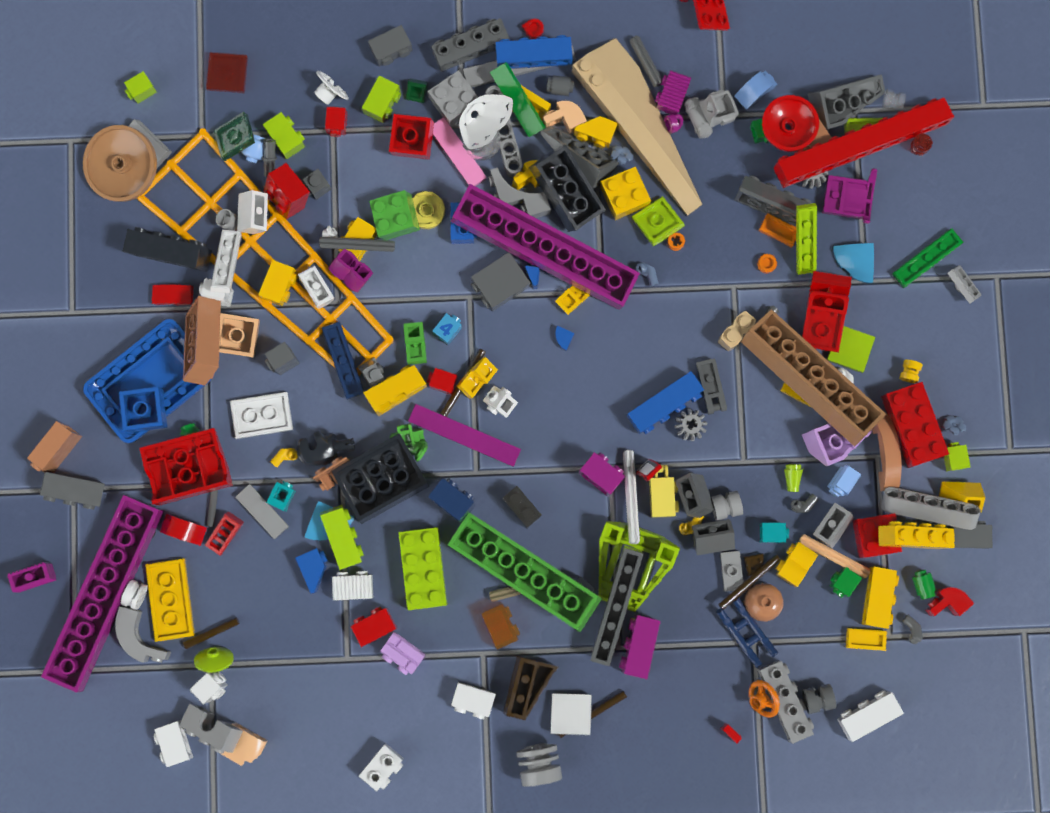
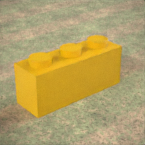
M870 567L861 624L889 629V625H892L893 622L891 610L896 602L894 589L898 586L899 575H897V570Z

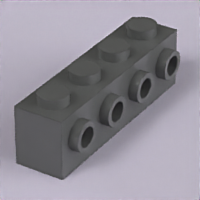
M501 18L497 20L491 19L485 25L480 27L473 26L465 33H456L450 39H442L432 45V52L440 71L443 72L495 51L496 42L502 39H509V36Z

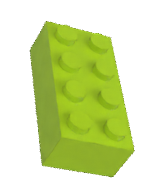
M429 528L399 532L407 609L415 610L447 606L439 529Z

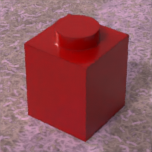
M327 107L325 130L330 136L341 137V135H346L348 115L346 108Z
M435 368L434 372L430 371L427 382L430 383L429 387L431 389L452 395L458 377L456 374Z

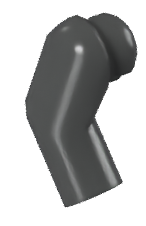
M908 614L902 622L911 629L909 641L912 644H917L923 638L922 628Z

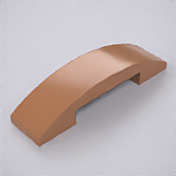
M886 414L872 429L873 434H878L883 470L878 472L881 491H884L887 487L899 488L902 469L901 450L897 432L889 414Z

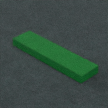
M505 62L492 70L490 74L502 94L512 98V110L528 137L546 128L508 63Z
M951 228L893 272L892 275L904 289L964 242Z

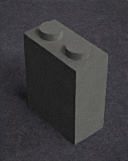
M509 252L471 277L472 288L476 293L480 292L483 296L481 301L487 309L490 307L492 311L528 289L531 284Z

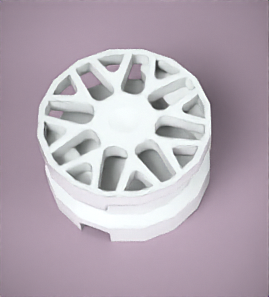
M131 580L122 595L121 605H129L131 609L138 610L146 596L148 586L145 584L140 585L138 581Z

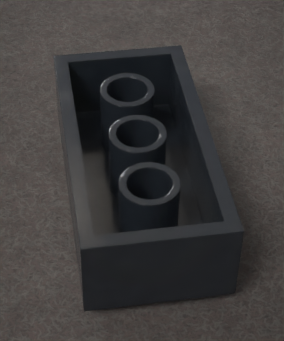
M567 145L556 148L528 167L568 232L578 230L605 211L604 206Z
M135 227L134 230L127 229L122 252L207 272L212 250L206 248L207 244L199 241L186 240L178 236H168L160 232H150Z

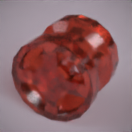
M919 134L911 142L910 150L915 155L922 156L932 147V139L927 134Z

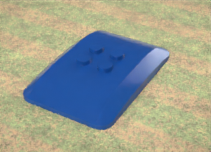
M166 319L84 384L83 392L117 436L125 443L135 442L149 430L132 433L123 431L119 392L160 387L164 392L167 417L205 386L183 381L185 332L172 319Z

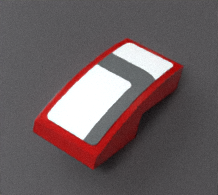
M648 459L635 473L648 482L662 466L656 461Z

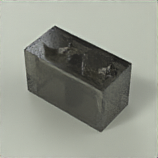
M518 486L502 498L527 529L542 517V514Z

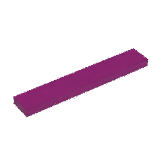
M415 404L408 422L512 467H514L521 451L520 448Z

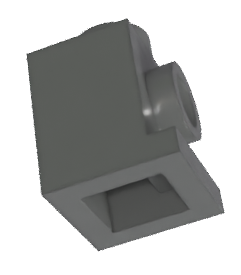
M375 357L358 367L371 387L384 380V370Z

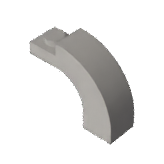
M119 606L115 628L118 641L124 651L132 658L143 663L148 662L150 656V660L162 663L163 660H168L171 654L170 651L149 646L141 639L139 622L143 611Z

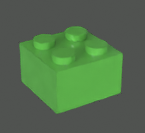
M406 190L369 201L379 238L389 240L420 230L412 195Z

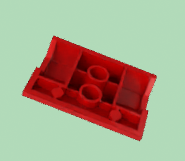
M215 428L139 448L144 470L150 479L153 492L151 501L153 505L160 506L233 486L229 467Z

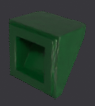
M409 79L405 100L424 103L428 82Z

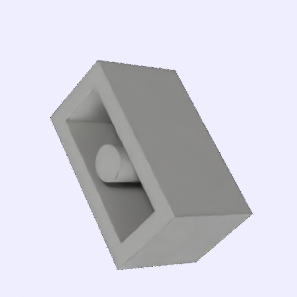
M834 503L813 535L833 549L854 519V516L848 510Z

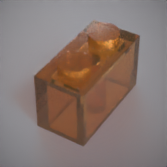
M501 604L481 613L497 650L518 641L517 636L520 635L516 624H511L509 618L513 616L508 606L504 607Z

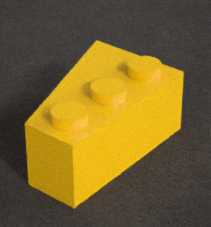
M407 365L400 370V373L387 377L384 382L365 391L364 395L376 414L381 416L426 388L427 384L415 365Z

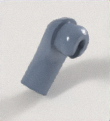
M644 262L636 265V271L648 278L650 287L659 284L653 266Z

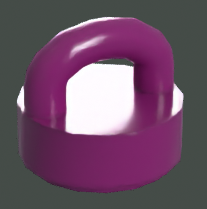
M680 114L665 116L664 122L670 134L678 132L682 127L683 117Z

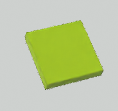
M663 196L632 216V220L653 247L685 226L684 222Z
M844 326L839 353L829 351L827 360L842 367L864 373L875 337Z

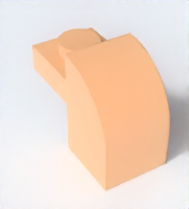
M570 101L557 102V111L551 110L543 117V123L546 128L563 121L569 134L574 132L576 126L587 122L580 107Z

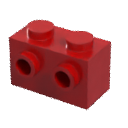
M380 606L371 611V616L365 618L363 615L353 620L355 624L351 628L361 647L398 629L387 608L382 609Z

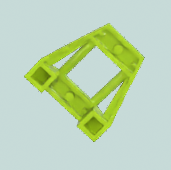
M606 521L599 540L598 596L602 598L601 600L606 602L608 600L613 584L610 580L623 544L650 553L638 589L632 590L627 606L628 610L635 612L656 585L662 581L666 573L672 569L680 548L665 537L639 528L640 542L638 544H630L628 539V523ZM612 544L615 546L606 569L608 546ZM655 561L662 562V565L648 584Z

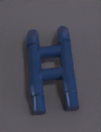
M738 597L733 603L743 618L736 624H733L729 616L721 608L716 613L746 656L758 669L763 663L750 648L752 645L760 640L772 657H775L779 652L747 612L746 607ZM749 625L755 634L745 641L739 630Z

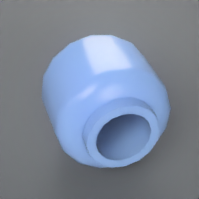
M255 134L245 138L241 152L247 156V161L257 163V160H263V140L266 138Z

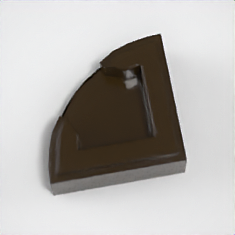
M763 554L743 557L747 576H751L761 567L764 559Z

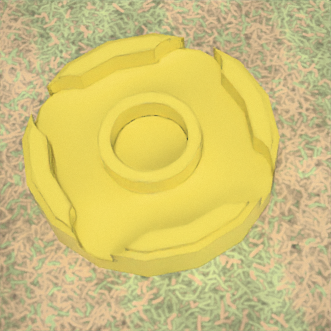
M424 191L417 193L412 198L419 228L432 229L442 222L445 217V206L443 200L433 192Z

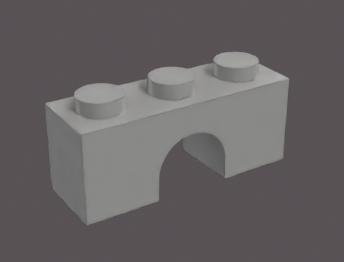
M189 704L179 726L186 729L185 733L192 737H199L198 741L205 745L211 744L214 746L213 750L223 754L224 751L233 753L243 731L228 722L217 720L212 729L211 722L215 714L201 706Z

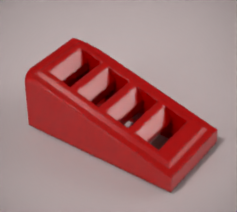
M231 512L225 513L205 543V546L221 556L244 521ZM224 526L225 528L230 530L231 533L229 534L224 529H222V527ZM219 533L225 538H227L226 541L219 537L217 534ZM215 539L216 541L222 544V547L218 546L212 541Z

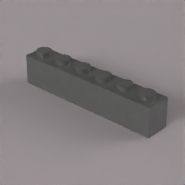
M625 545L623 547L590 661L610 666L643 557L642 550Z

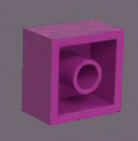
M594 452L580 469L579 474L609 497L624 479V471L617 465L611 466L607 462L609 459L602 453L596 454Z

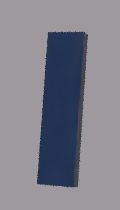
M340 321L322 327L346 400L363 395L364 389Z

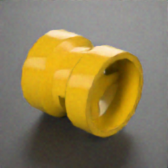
M904 360L902 365L904 369L900 373L899 379L909 383H918L920 378L918 374L922 370L923 364L914 360Z

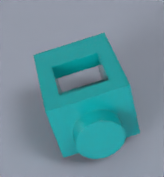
M285 481L282 484L276 482L266 503L287 512L288 506L296 492L292 489L294 485ZM282 492L286 493L285 499L280 498Z

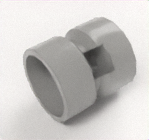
M737 490L726 493L724 497L721 494L711 496L715 509L713 515L716 521L727 519L728 515L732 517L743 515V506Z

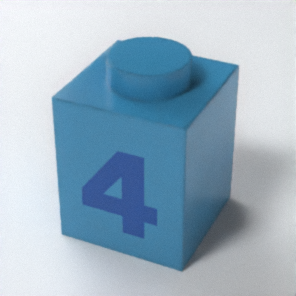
M446 313L432 332L441 341L449 345L462 329L461 320L454 314L450 316Z

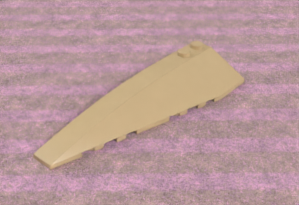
M616 38L572 65L573 75L606 116L618 123V131L686 216L702 205L701 200L667 130L641 70Z

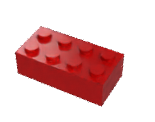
M923 382L881 396L886 412L895 426L900 449L907 468L949 455Z

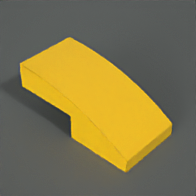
M571 286L555 302L569 315L590 294Z
M483 357L456 386L471 399L483 384H487L498 369L486 357Z

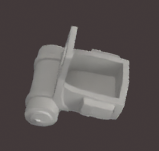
M728 90L713 92L702 100H699L698 97H692L684 103L685 111L688 113L699 139L709 137L713 133L712 127L719 124L721 126L729 124L739 114Z

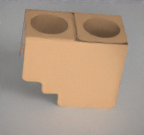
M232 723V725L243 732L233 753L224 751L222 755L241 766L245 761L252 763L254 759L261 755L268 740L238 723Z

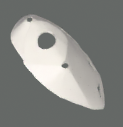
M487 94L476 98L467 105L460 117L459 127L464 144L468 149L485 146L495 137L497 131L505 126L512 113V98L506 95ZM472 111L478 112L477 118L471 117Z

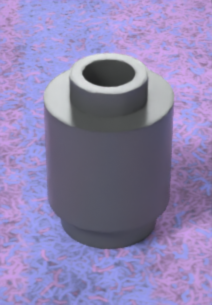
M554 75L553 77H548L547 92L562 96H569V93H573L574 81H571V77Z

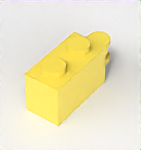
M661 465L662 468L654 475V478L649 480L651 518L675 517L676 513L679 512V503L675 501V493H678L676 482H674V477H668V465ZM658 473H664V478H658Z

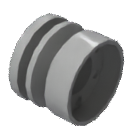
M535 744L516 751L517 757H526V759L518 761V764L520 766H528V769L520 772L522 786L543 785L563 779L560 765H551V761L559 758L558 754H549L557 750L556 744Z

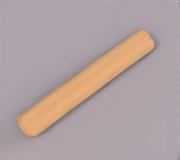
M805 534L799 539L800 543L842 567L849 568L863 578L868 577L870 569Z

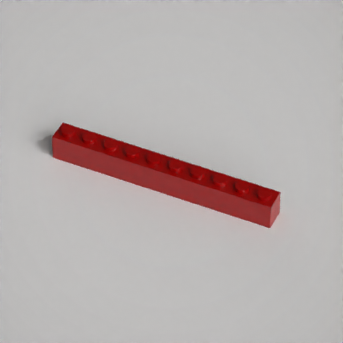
M945 97L939 100L934 98L928 101L926 105L921 106L919 104L912 107L908 112L900 111L894 117L889 119L884 117L874 125L871 123L866 124L861 130H850L840 138L838 136L832 137L827 143L822 144L819 142L813 145L811 149L806 151L801 149L790 157L785 155L777 160L778 162L773 169L782 187L785 188L948 125L954 118V115Z

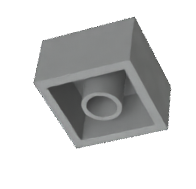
M459 70L428 91L429 99L451 127L460 121V117L467 105L478 98Z

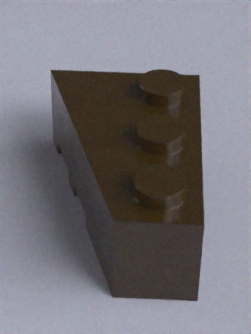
M517 656L503 714L526 720L558 666Z

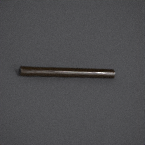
M478 350L463 377L484 357L486 353L484 350ZM458 387L455 388L440 413L445 417L448 416L462 393Z
M775 554L718 604L722 610L727 608L781 559Z
M621 691L592 709L591 719L627 698L625 692ZM558 734V735L560 736V738H562V737L566 736L567 734Z

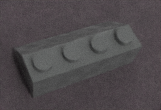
M746 175L734 201L762 213H769L795 227L796 206L812 203L806 198L799 199L795 197L790 191L784 190L783 192L778 190L771 183L764 184L755 176L748 177Z

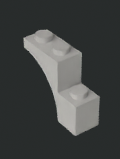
M498 167L490 170L491 176H488L490 186L495 187V197L512 206L523 203L521 205L522 211L535 218L550 214L551 209L544 192L525 193L519 191L503 179Z

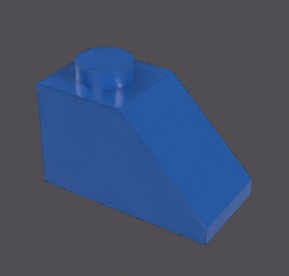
M318 548L295 558L311 594L317 592L327 567L325 562L328 561L324 551L320 552Z

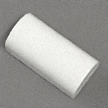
M315 266L298 274L299 279L318 309L334 300V296Z

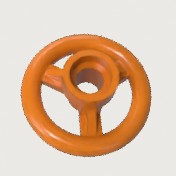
M754 681L749 687L751 707L761 716L767 718L776 716L780 709V701L775 689L765 681ZM758 687L757 694H754L755 688ZM765 689L769 691L773 698V701L769 699ZM765 707H770L773 710L771 712H767L763 709Z

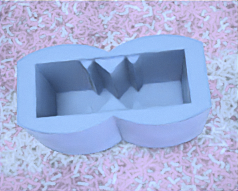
M848 465L840 467L827 486L830 489L829 492L836 497L848 495L861 477V474Z

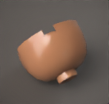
M756 584L749 588L744 596V606L747 612L757 621L767 622L774 620L783 609L784 600L782 594L771 584Z

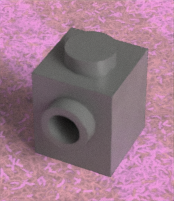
M319 169L303 179L306 188L310 191L309 196L313 195L316 200L332 190Z

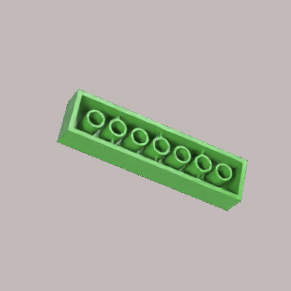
M470 512L448 543V546L579 632L582 631L602 599Z

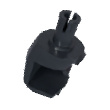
M320 431L314 432L316 440L315 450L310 449L307 438H301L297 444V456L306 466H325L337 459L338 452L355 450V445H353L355 444L354 438L336 440L333 432L323 435Z

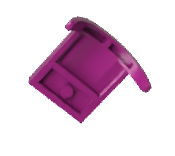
M871 169L868 181L829 175L827 178L823 213L862 219L863 223L869 224L877 169Z

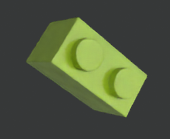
M378 76L362 106L363 114L381 123H384L385 119H389L393 111L392 106L394 102L397 103L401 97L399 85Z
M280 112L265 122L263 126L270 137L276 140L275 144L287 160L305 148L302 142L305 139L299 130L295 132L292 127L294 123L288 115L285 117Z

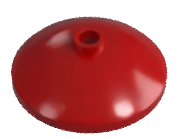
M785 95L776 98L767 106L762 117V129L766 139L774 147L787 152L799 151L809 146L815 139L819 130V117L814 106L806 99L796 95ZM786 124L791 126L790 130L785 128Z

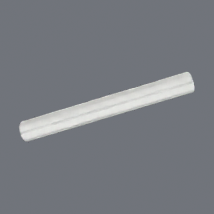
M625 450L623 452L628 539L630 544H638L640 542L634 451Z

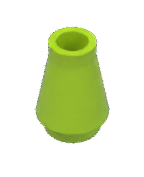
M786 464L784 473L788 492H799L803 472L801 464Z

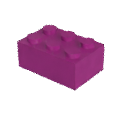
M638 615L630 618L628 629L631 630L630 637L625 639L624 649H626L625 657H621L619 665L622 673L648 679L660 626L659 620Z

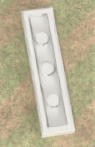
M222 230L210 286L211 292L231 293L242 236L239 231Z

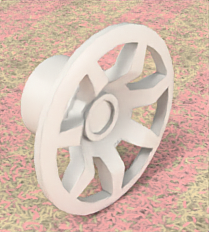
M321 71L316 72L323 81L314 92L319 99L328 105L337 95L345 100L349 99L347 93L342 91L343 89L340 86H333L334 80Z

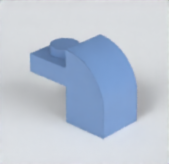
M760 71L734 97L747 110L778 84L766 71Z

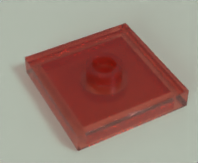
M210 52L206 84L207 91L245 93L248 56Z

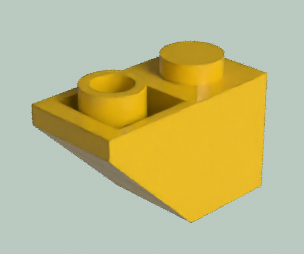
M599 116L576 126L574 136H577L576 138L583 142L590 141L598 148L604 149L606 147L609 149L618 123Z
M942 481L939 497L974 504L980 508L982 513L985 495L981 483Z

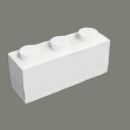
M880 691L874 695L875 698L873 700H864L858 704V708L855 710L848 709L840 714L841 717L837 720L849 741L854 742L904 714L892 692Z

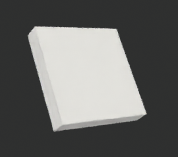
M552 694L551 734L590 735L592 695Z

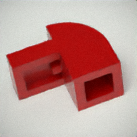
M166 514L160 532L201 546L207 527Z
M945 587L935 591L939 599L937 597L932 599L927 604L929 607L925 611L929 616H936L947 607L954 616H961L974 605V602L964 591L954 587Z

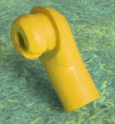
M282 448L270 462L278 468L283 460L294 461L298 458L297 450L294 448Z
M704 516L701 518L693 517L692 521L681 523L679 525L680 533L683 535L692 534V525L701 524Z

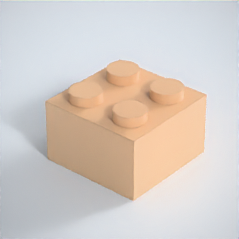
M220 313L219 352L254 358L260 320Z

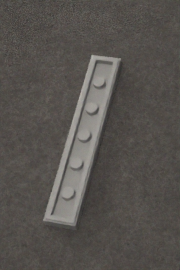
M572 47V61H576V57ZM497 60L463 69L465 80L471 88L495 82L490 72L497 68ZM549 67L520 68L511 70L513 71L515 76H519L526 73L546 69Z

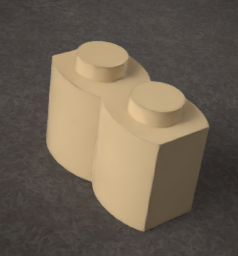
M747 311L742 312L737 316L732 325L722 333L718 343L727 351L734 349L748 330L755 325L756 319Z

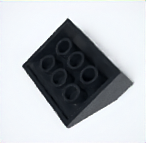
M400 433L332 470L343 494L361 524L429 487Z

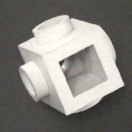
M493 386L483 399L491 413L494 415L499 413L506 418L518 403L511 397L512 393L504 387L499 389L496 386Z

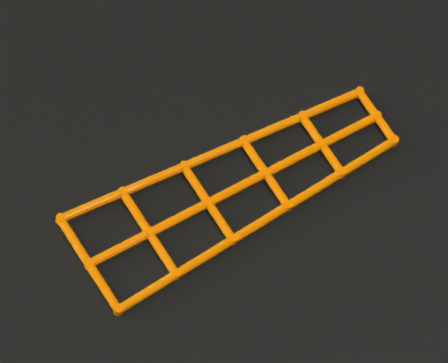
M201 128L156 173L148 190L136 199L183 239L197 241L187 231L210 208L216 214L222 210L217 202L239 180L250 191H261L206 129ZM203 138L235 173L212 197L177 165ZM170 170L181 178L205 202L182 226L178 225L145 196ZM268 200L267 210L272 215L267 219V230L278 221L309 255L296 269V274L304 272L315 262L345 295L346 299L330 314L324 307L318 309L308 292L297 281L294 285H291L325 319L308 336L274 307L271 302L261 299L258 295L259 293L235 272L233 282L334 368L335 365L331 354L315 342V340L323 333L322 327L338 322L336 319L353 304L381 335L384 341L370 353L342 326L346 340L365 358L360 365L374 357L377 359L394 342L393 337L348 287L330 272L329 266L286 218L277 212L276 207ZM241 232V238L245 242L239 247L237 260L251 247L271 265L274 259L256 242L265 232L252 234L251 236L248 233ZM211 253L210 262L215 265L216 256ZM357 367L356 369H357L358 375L360 376L362 373L360 372L359 368Z

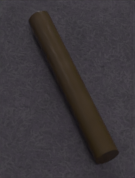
M235 617L183 642L185 649L191 648L239 625V620Z

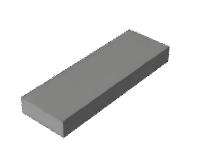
M251 484L236 496L239 502L273 539H276L289 527Z

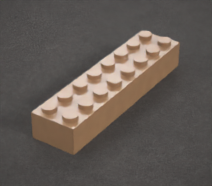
M772 309L749 329L741 340L742 344L854 447L886 415L883 410Z

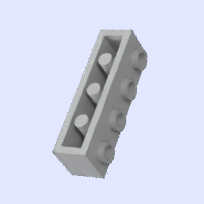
M778 660L757 669L762 681L769 683L779 697L780 709L777 716L788 741L793 744L814 735L812 731L814 725L810 718H806L804 713L806 707L802 699L799 700L796 692H798L794 681H790L788 677L790 671L787 664ZM766 689V691H767V693H768V695H769L770 700L773 701V698H772L771 694H770L769 691Z

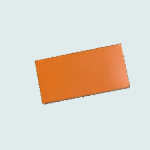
M769 213L766 214L758 231L793 247L796 241V227Z

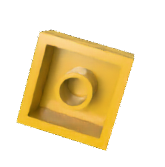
M636 166L602 180L600 183V189L614 220L650 205L651 199Z

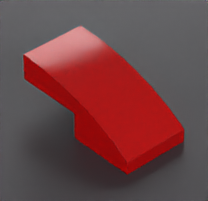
M153 285L152 304L193 305L194 286Z

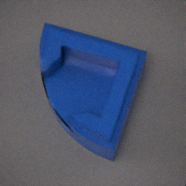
M557 325L555 336L563 350L567 351L574 333Z

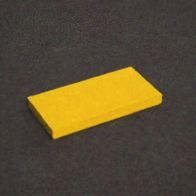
M185 559L145 564L155 642L195 636Z

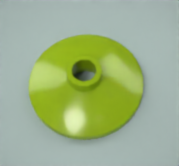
M209 647L196 654L194 665L202 672H219L228 668L233 663L234 656L227 648Z

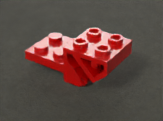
M813 271L802 338L813 348L839 353L852 277Z

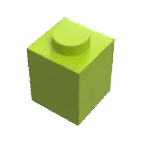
M144 71L124 82L128 88L125 90L130 100L135 99L138 104L157 93Z
M959 442L948 444L949 455L944 456L946 472L970 468L967 445H960Z

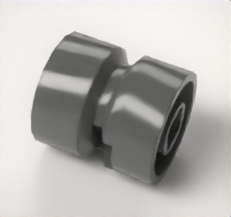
M831 684L820 685L818 689L814 687L802 689L803 701L808 714L820 712L821 709L824 711L836 709V699Z

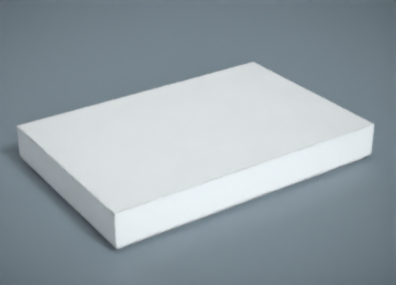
M288 392L230 401L235 439L293 430Z

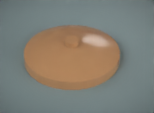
M124 125L106 127L97 132L87 144L83 156L84 175L89 186L99 196L116 202L134 200L148 190L155 178L157 157L150 140L135 128Z

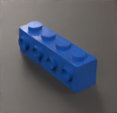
M559 35L555 38L541 36L537 39L520 38L516 41L502 39L496 42L497 67L505 62L508 63L511 69L572 65L571 37Z
M690 371L629 412L626 416L638 434L644 432L646 435L655 429L654 424L657 422L664 423L671 418L669 414L674 411L679 413L686 408L685 404L691 400L694 403L702 397L700 393L704 389L692 371Z

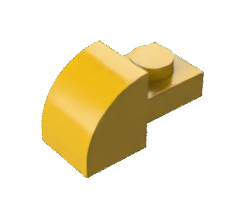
M537 160L524 163L522 171L513 177V188L520 190L530 182L535 188L539 186L528 168Z

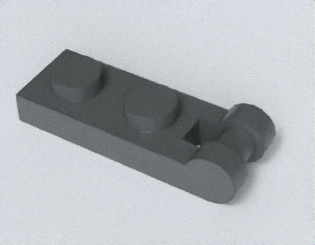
M715 358L696 362L700 384L704 389L703 396L707 414H714L715 411L719 410L721 412L727 411ZM718 397L719 403L712 404L711 399Z

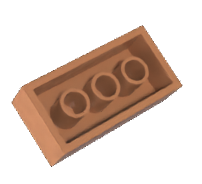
M198 296L186 314L183 381L206 385L213 378L215 371L219 367L221 301Z

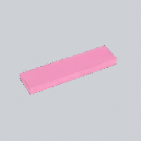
M443 117L434 123L433 136L467 184L477 186L486 180V175Z

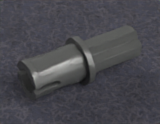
M274 139L263 140L264 156H262V159L264 160L265 177L268 176V173L275 170L277 156H275L276 140Z

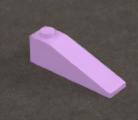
M830 424L802 434L809 453L825 466L844 460L859 445L858 443L854 447ZM871 430L859 443H861L873 431Z

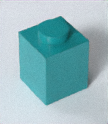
M760 523V543H785L786 539H789V528L786 527V523Z

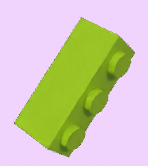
M343 505L320 512L339 570L361 563V556H364L361 545H356L355 538L358 537L355 528H350L348 520H351L348 509H344Z

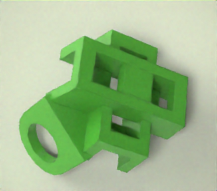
M411 423L398 425V432L391 433L390 438L400 433L407 446L412 445L408 449L414 455L415 461H420L428 448V443L424 439L423 429H412Z

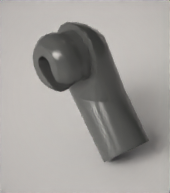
M811 494L806 501L795 499L791 502V509L796 513H808L819 499L814 494Z

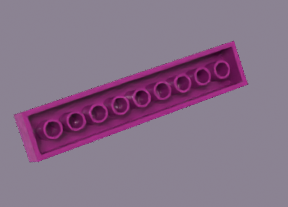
M469 184L450 221L618 310L624 307L640 274L632 268L472 184Z
M123 495L41 678L76 693L84 691L115 622L119 606H122L121 599L125 588L134 579L164 511L130 496Z

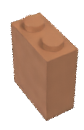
M56 421L27 459L32 462L30 465L37 471L54 473L82 436L68 425Z

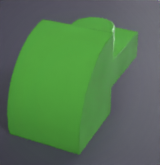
M423 322L404 324L408 365L427 363Z

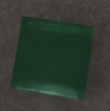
M242 112L214 130L220 157L224 161H227L255 143L249 117L245 112Z

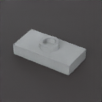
M960 265L948 272V275L955 283L956 289L964 295L969 304L982 296Z
M740 551L720 553L724 592L734 591L743 583Z

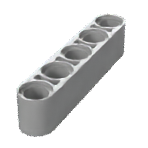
M490 86L486 90V95H503L498 86ZM509 118L505 126L497 131L496 139L505 171L509 177L513 178L522 171V161ZM501 129H507L509 133L506 135H501L499 131ZM511 146L514 150L511 153H507L504 151V148ZM517 164L519 168L513 171L509 169V166Z
M887 487L884 490L881 502L882 510L888 513L967 530L976 528L981 512L978 506L971 503L895 487Z

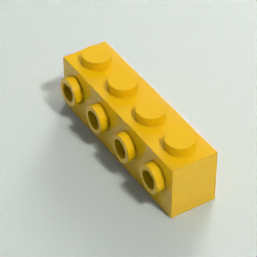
M889 522L888 526H879V546L925 549L955 548L954 529L946 528V525L943 524L931 527V524H919L917 526V523H904L903 526L902 522Z

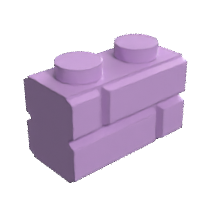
M396 632L391 635L380 650L383 654L382 658L390 664L392 661L398 664L397 669L405 675L408 673L412 675L426 656L425 653Z

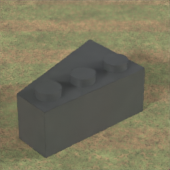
M45 472L39 495L44 496L43 500L55 502V499H62L63 504L75 506V502L82 503L83 508L94 510L95 506L100 507L105 484Z

